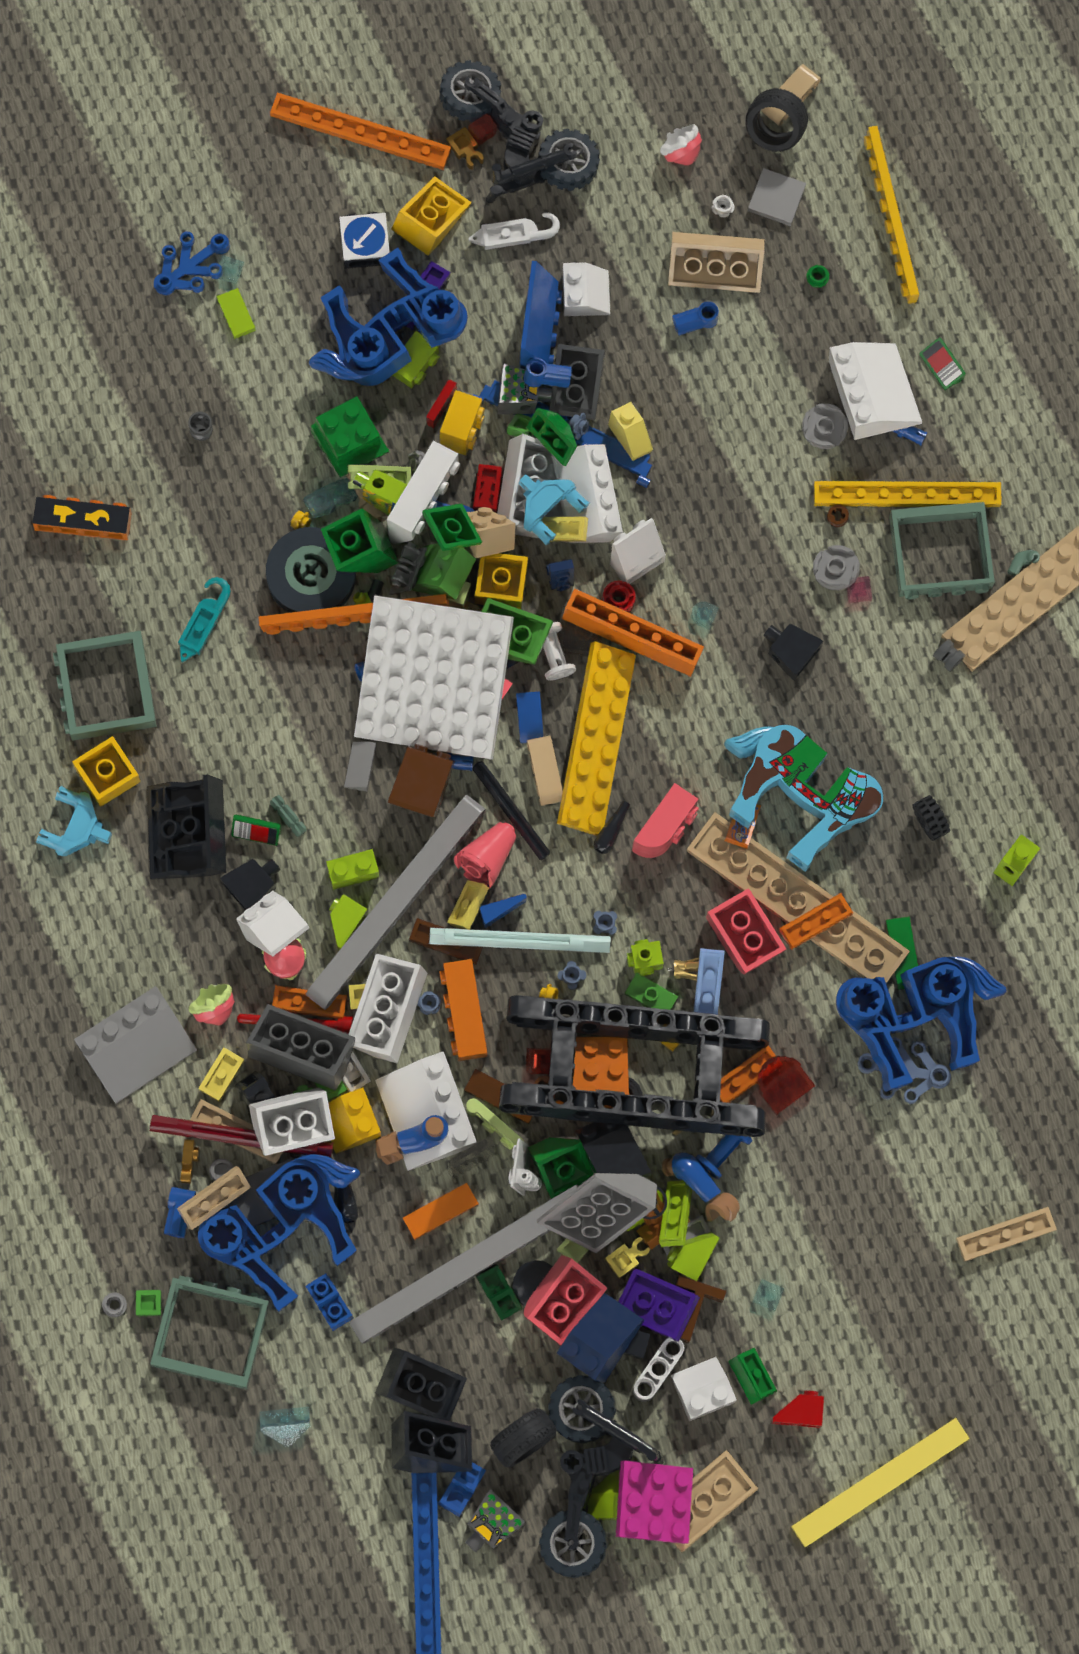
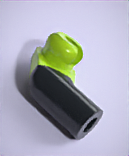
M373 579L368 592H357L354 594V603L356 605L373 603L374 596H380L384 583Z

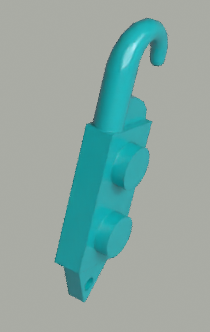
M214 577L204 584L205 588H208L211 584H219L222 587V592L218 600L203 599L197 605L178 641L182 663L196 654L200 655L221 616V612L231 593L230 585L223 578Z

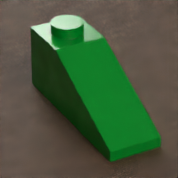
M537 408L526 428L563 466H566L577 448L570 425L557 412Z

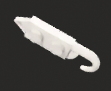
M543 213V217L552 220V228L538 231L535 223L527 218L481 225V229L469 237V242L483 246L485 250L527 244L530 241L554 237L559 231L560 222L554 214Z

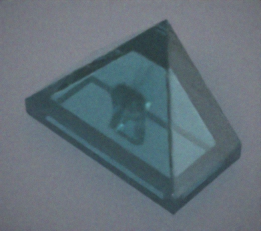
M309 1407L260 1412L261 1432L285 1447L291 1446L310 1427Z

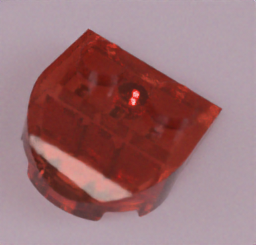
M778 1055L768 1059L762 1065L757 1077L758 1091L776 1116L815 1087L814 1083L802 1069L800 1062L792 1057Z

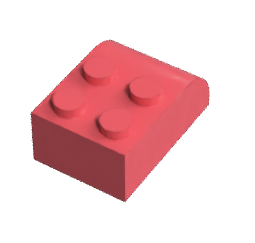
M674 783L634 839L632 852L641 857L654 858L665 853L672 843L677 845L684 835L685 825L688 824L690 826L698 815V798Z
M749 888L707 912V921L735 966L744 975L786 951V947Z
M561 1255L527 1301L524 1308V1316L561 1346L570 1331L601 1298L607 1287L572 1258Z

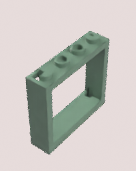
M984 502L891 510L889 520L899 597L905 596V599H916L919 595L926 594L929 597H939L943 595L942 593L952 592V595H963L966 591L975 590V593H986L989 589H992L995 581ZM976 518L983 579L906 585L899 525Z
M141 631L56 644L57 652L53 653L55 667H60L61 674L56 675L58 688L63 689L64 697L60 698L62 712H67L68 719L63 720L66 734H70L72 741L157 727ZM133 643L145 716L77 727L65 654Z
M179 1276V1279L173 1278L150 1365L155 1368L248 1390L270 1304L268 1300H265L266 1296L258 1295V1293H251V1296L241 1294L242 1290L233 1287H227V1290L218 1289V1284L203 1281V1285L194 1283V1279L187 1276ZM179 1290L260 1309L243 1376L162 1357Z

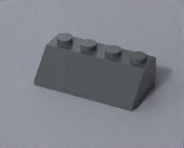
M267 1004L246 1045L248 1057L336 1091L347 1071L356 1039L346 1033Z

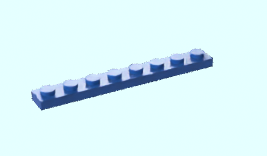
M412 1473L416 1654H441L437 1473Z

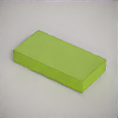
M238 288L216 296L234 339L256 331Z

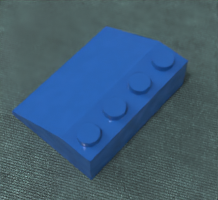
M532 261L521 342V369H526L528 361L532 358H540L547 364H553L554 355H550L551 347L556 346L557 333H553V326H558L560 312L555 310L556 304H561L562 290H558L559 281L537 261Z

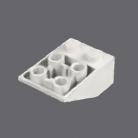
M652 518L647 521L641 520L634 525V530L628 534L625 532L621 533L613 540L610 565L621 581L631 584L665 561V552Z

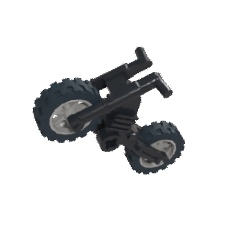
M466 60L465 63L457 62L454 67L450 66L446 70V74L442 76L439 91L440 102H443V108L448 110L452 117H459L458 120L461 121L469 120V122H476L478 119L480 121L486 120L502 133V136L507 139L503 162L504 171H501L499 164L492 166V183L496 185L490 187V192L486 197L487 203H493L500 195L513 193L538 183L542 184L547 180V183L551 186L555 185L557 189L563 190L565 188L568 191H573L574 188L582 189L585 184L589 185L592 182L593 177L597 174L600 153L599 149H596L594 140L591 141L589 139L590 136L587 134L583 135L579 130L575 129L574 131H569V129H563L560 132L559 130L554 131L551 136L548 135L544 142H542L538 158L530 160L529 157L533 152L534 146L540 140L543 126L542 115L533 110L527 111L524 115L516 112L500 96L501 82L498 81V75L492 72L489 66H483L481 62L476 61V63H472L471 60ZM457 85L463 90L454 91V86ZM533 120L537 122L536 124L528 123V121L532 122ZM582 155L584 160L577 159L576 157ZM575 164L581 165L583 167L578 170Z
M577 1375V1377L573 1378L569 1377L565 1379L566 1381L557 1385V1389L552 1392L551 1400L548 1404L549 1418L553 1425L556 1426L557 1432L572 1442H593L605 1434L607 1436L611 1435L613 1438L607 1445L602 1447L584 1449V1453L581 1454L575 1450H569L561 1456L560 1465L571 1478L568 1510L561 1511L554 1517H551L547 1521L546 1526L543 1527L542 1535L539 1539L540 1553L546 1565L554 1572L571 1578L589 1575L599 1567L606 1556L605 1552L608 1547L606 1533L601 1523L592 1515L586 1513L596 1477L609 1475L619 1470L621 1461H631L634 1450L639 1454H644L654 1464L663 1465L664 1463L660 1451L619 1425L616 1420H613L616 1408L615 1400L610 1390L602 1382L595 1381L591 1377ZM578 1391L589 1392L585 1400L580 1399ZM572 1394H574L577 1401L575 1405L566 1403ZM592 1395L597 1398L599 1404L591 1406L588 1404ZM564 1406L572 1408L573 1411L567 1418L564 1414ZM577 1415L579 1416V1427L569 1423ZM584 1419L592 1423L590 1426L583 1428ZM575 1457L579 1461V1465H575L573 1470L569 1466V1462H573ZM563 1528L566 1530L564 1539L557 1537ZM584 1528L589 1533L591 1539L583 1540ZM555 1541L566 1543V1547L557 1552ZM592 1543L591 1550L587 1554L583 1550L584 1544ZM568 1550H571L570 1562L560 1557ZM580 1552L585 1558L575 1562V1553Z

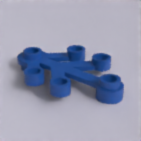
M183 232L180 236L182 249L179 267L172 272V263L177 256L176 250L171 245L164 246L162 249L164 258L162 273L154 279L155 290L162 295H170L175 289L192 290L195 293L202 292L205 285L201 277H193L190 281L179 279L184 275L208 276L213 279H219L223 275L220 264L212 263L209 267L198 265L214 253L221 255L228 252L230 248L228 237L224 234L214 235L211 239V244L190 258L191 248L195 243V239L191 232ZM187 237L191 238V240L188 242L184 241V239ZM217 240H223L221 244L216 243ZM168 251L173 252L171 255H165ZM219 269V272L212 273V270ZM164 280L169 281L166 285H162L161 283ZM197 282L201 283L199 287L193 286Z

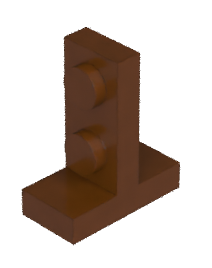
M679 1276L676 1286L700 1297L680 1338L682 1342L689 1344L704 1297L722 1303L726 1290Z

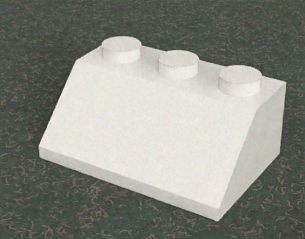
M320 1088L249 1104L253 1128L264 1156L335 1139L327 1093Z

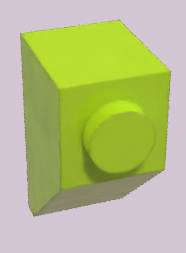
M344 894L340 900L336 898L329 908L338 951L368 915L367 908Z
M708 1232L685 1240L684 1246H673L667 1256V1260H669L667 1265L697 1281L720 1237L712 1232Z

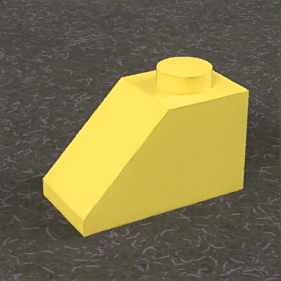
M631 402L611 411L608 426L632 461L653 451L644 420Z

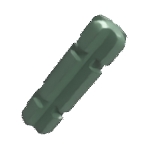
M280 795L272 798L270 805L273 809L277 810V814L286 825L292 828V832L296 837L302 836L307 831L306 826L299 822L297 815L288 804L285 805V801Z

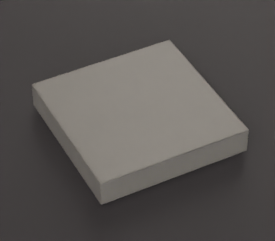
M763 168L748 211L791 226L806 183Z

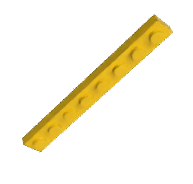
M878 126L868 127L867 135L864 136V145L866 150L870 149L869 165L871 171L875 170L877 178H874V185L876 191L881 193L882 199H879L881 212H885L887 220H885L886 233H891L892 237L890 250L892 255L896 254L897 257L895 269L897 276L901 275L903 282L900 284L901 294L907 298L908 304L914 303L918 300L919 290Z
M814 481V506H833L838 504L861 507H931L984 502L985 507H1001L1002 505L1001 482Z

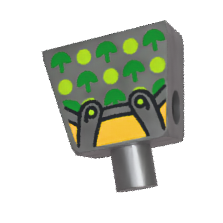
M503 364L497 414H533L536 410L537 401L551 402L552 388L530 387L525 384L523 379L525 369Z
M490 1489L468 1522V1526L475 1532L465 1543L474 1552H477L485 1542L494 1549L525 1524V1521Z

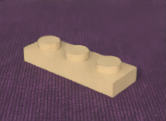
M235 1166L179 1206L177 1210L188 1228L193 1230L250 1189L251 1186L240 1168Z

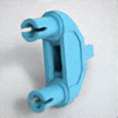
M525 474L518 482L526 491L523 494L526 498L524 529L529 532L532 531L545 545H548L549 541L556 537V534L542 522V518L561 500L566 499L580 514L583 512V508L586 509L590 504L576 490V486L571 480H545L543 482L537 480L534 482Z
M60 786L58 789L60 792H57L55 800L74 806L75 811L64 835L60 837L41 829L39 832L41 836L38 835L36 843L56 850L57 855L63 857L88 846L90 843L95 844L96 840L109 844L112 833L102 829L103 824L97 820L89 793L81 792L79 794Z

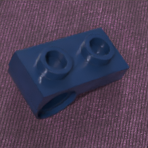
M572 559L546 565L547 575L550 577L549 584L551 590L565 591L570 586H574V565Z

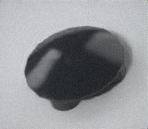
M534 1260L523 1264L517 1270L513 1278V1290L522 1305L526 1306L533 1292L553 1267L545 1261Z

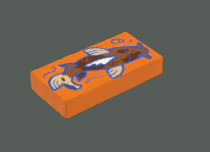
M756 804L754 820L749 829L732 818L725 842L748 848L761 805Z

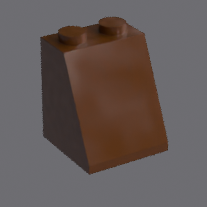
M415 743L414 747H407L388 803L435 817L440 811L455 761L450 759V754L441 751L433 754L427 752L428 747Z

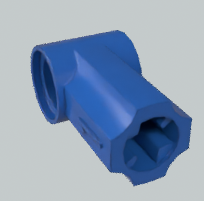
M707 301L697 308L673 315L672 320L678 336L701 328L714 327L718 323L719 310L715 303ZM711 312L714 316L712 318H705L703 313Z
M532 358L527 363L523 379L525 384L530 387H539L543 384L569 388L572 369L568 366L547 364L540 358Z
M176 1187L171 1188L168 1200L169 1211L164 1228L165 1235L185 1238L187 1225L177 1208L195 1196L196 1191Z

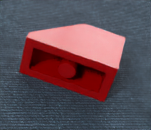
M805 1390L804 1394H799L773 1416L771 1424L821 1428L824 1396H818L817 1391Z

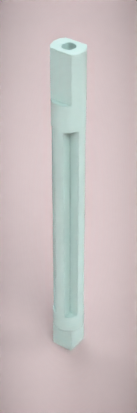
M430 928L429 944L610 953L611 938L610 936Z

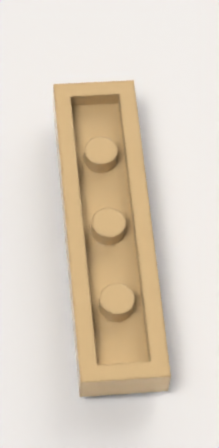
M202 1099L190 1119L196 1122L254 1130L252 1124ZM237 1145L275 1165L278 1164L283 1152L264 1156L261 1148Z
M1049 1207L957 1237L956 1241L962 1258L966 1262L1054 1232L1057 1229Z

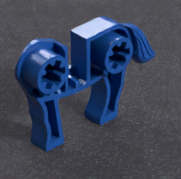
M396 248L379 259L383 271L408 296L387 306L365 326L356 322L349 315L348 299L340 285L320 297L328 313L331 330L338 343L339 355L331 350L323 349L310 358L309 365L312 369L325 372L337 379L353 380L365 386L380 384L412 361L407 349L395 334L396 331L413 322L430 347L433 348L455 340L462 334L468 319L466 308L457 300L453 293L439 290L438 287L424 281L417 271L405 262L399 248Z
M941 957L909 969L900 975L912 1009L911 1012L897 1016L884 977H876L874 979L856 977L847 980L840 986L837 992L836 1008L841 1018L866 1043L872 1059L881 1072L883 1088L887 1092L913 1082L890 1034L914 1029L937 1017L946 1028L950 1038L951 1057L949 1066L951 1071L973 1065L980 1061L976 1045L977 1022L973 1011L974 991L982 999L989 1000L1004 995L1006 987L995 980L984 967L965 957Z
M305 1155L290 1161L256 1189L258 1196L279 1223L260 1237L237 1205H234L228 1209L216 1212L200 1224L198 1230L199 1244L208 1256L246 1273L254 1281L255 1285L262 1288L269 1295L275 1309L279 1312L294 1301L298 1295L260 1259V1256L284 1242L304 1220L311 1222L324 1233L331 1248L332 1261L336 1266H339L353 1255L357 1249L346 1233L342 1214L333 1201L329 1184L337 1188H345L360 1176V1171L357 1168L343 1165L323 1155Z

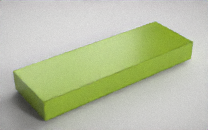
M684 1181L667 1182V1207L662 1216L659 1238L661 1247L685 1245L692 1189Z

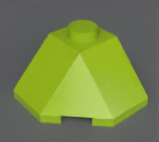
M620 1470L609 1474L592 1490L587 1513L594 1518L617 1520Z

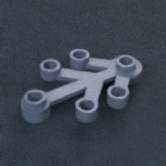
M896 1037L892 1038L893 1041L899 1044L897 1050L912 1080L915 1078L926 1079L915 1089L910 1088L905 1091L903 1096L905 1102L913 1104L920 1095L930 1088L942 1089L949 1084L951 1080L949 1069L944 1065L935 1064L927 1053L924 1043L915 1042L911 1047V1053L915 1057H919L927 1069L918 1068L902 1047L901 1040ZM920 1045L923 1048V1052L916 1053L914 1047ZM865 1053L860 1056L857 1066L862 1073L870 1074L874 1070L880 1071L872 1059L871 1053ZM863 1061H870L871 1067L865 1068L863 1066ZM941 1073L943 1080L937 1081L934 1078V1074ZM882 1086L880 1089V1096L885 1100H889L894 1096L895 1092L901 1089L902 1087L891 1090L892 1094L890 1096H885L883 1094L884 1088ZM908 1092H913L916 1097L914 1100H909L907 1098Z

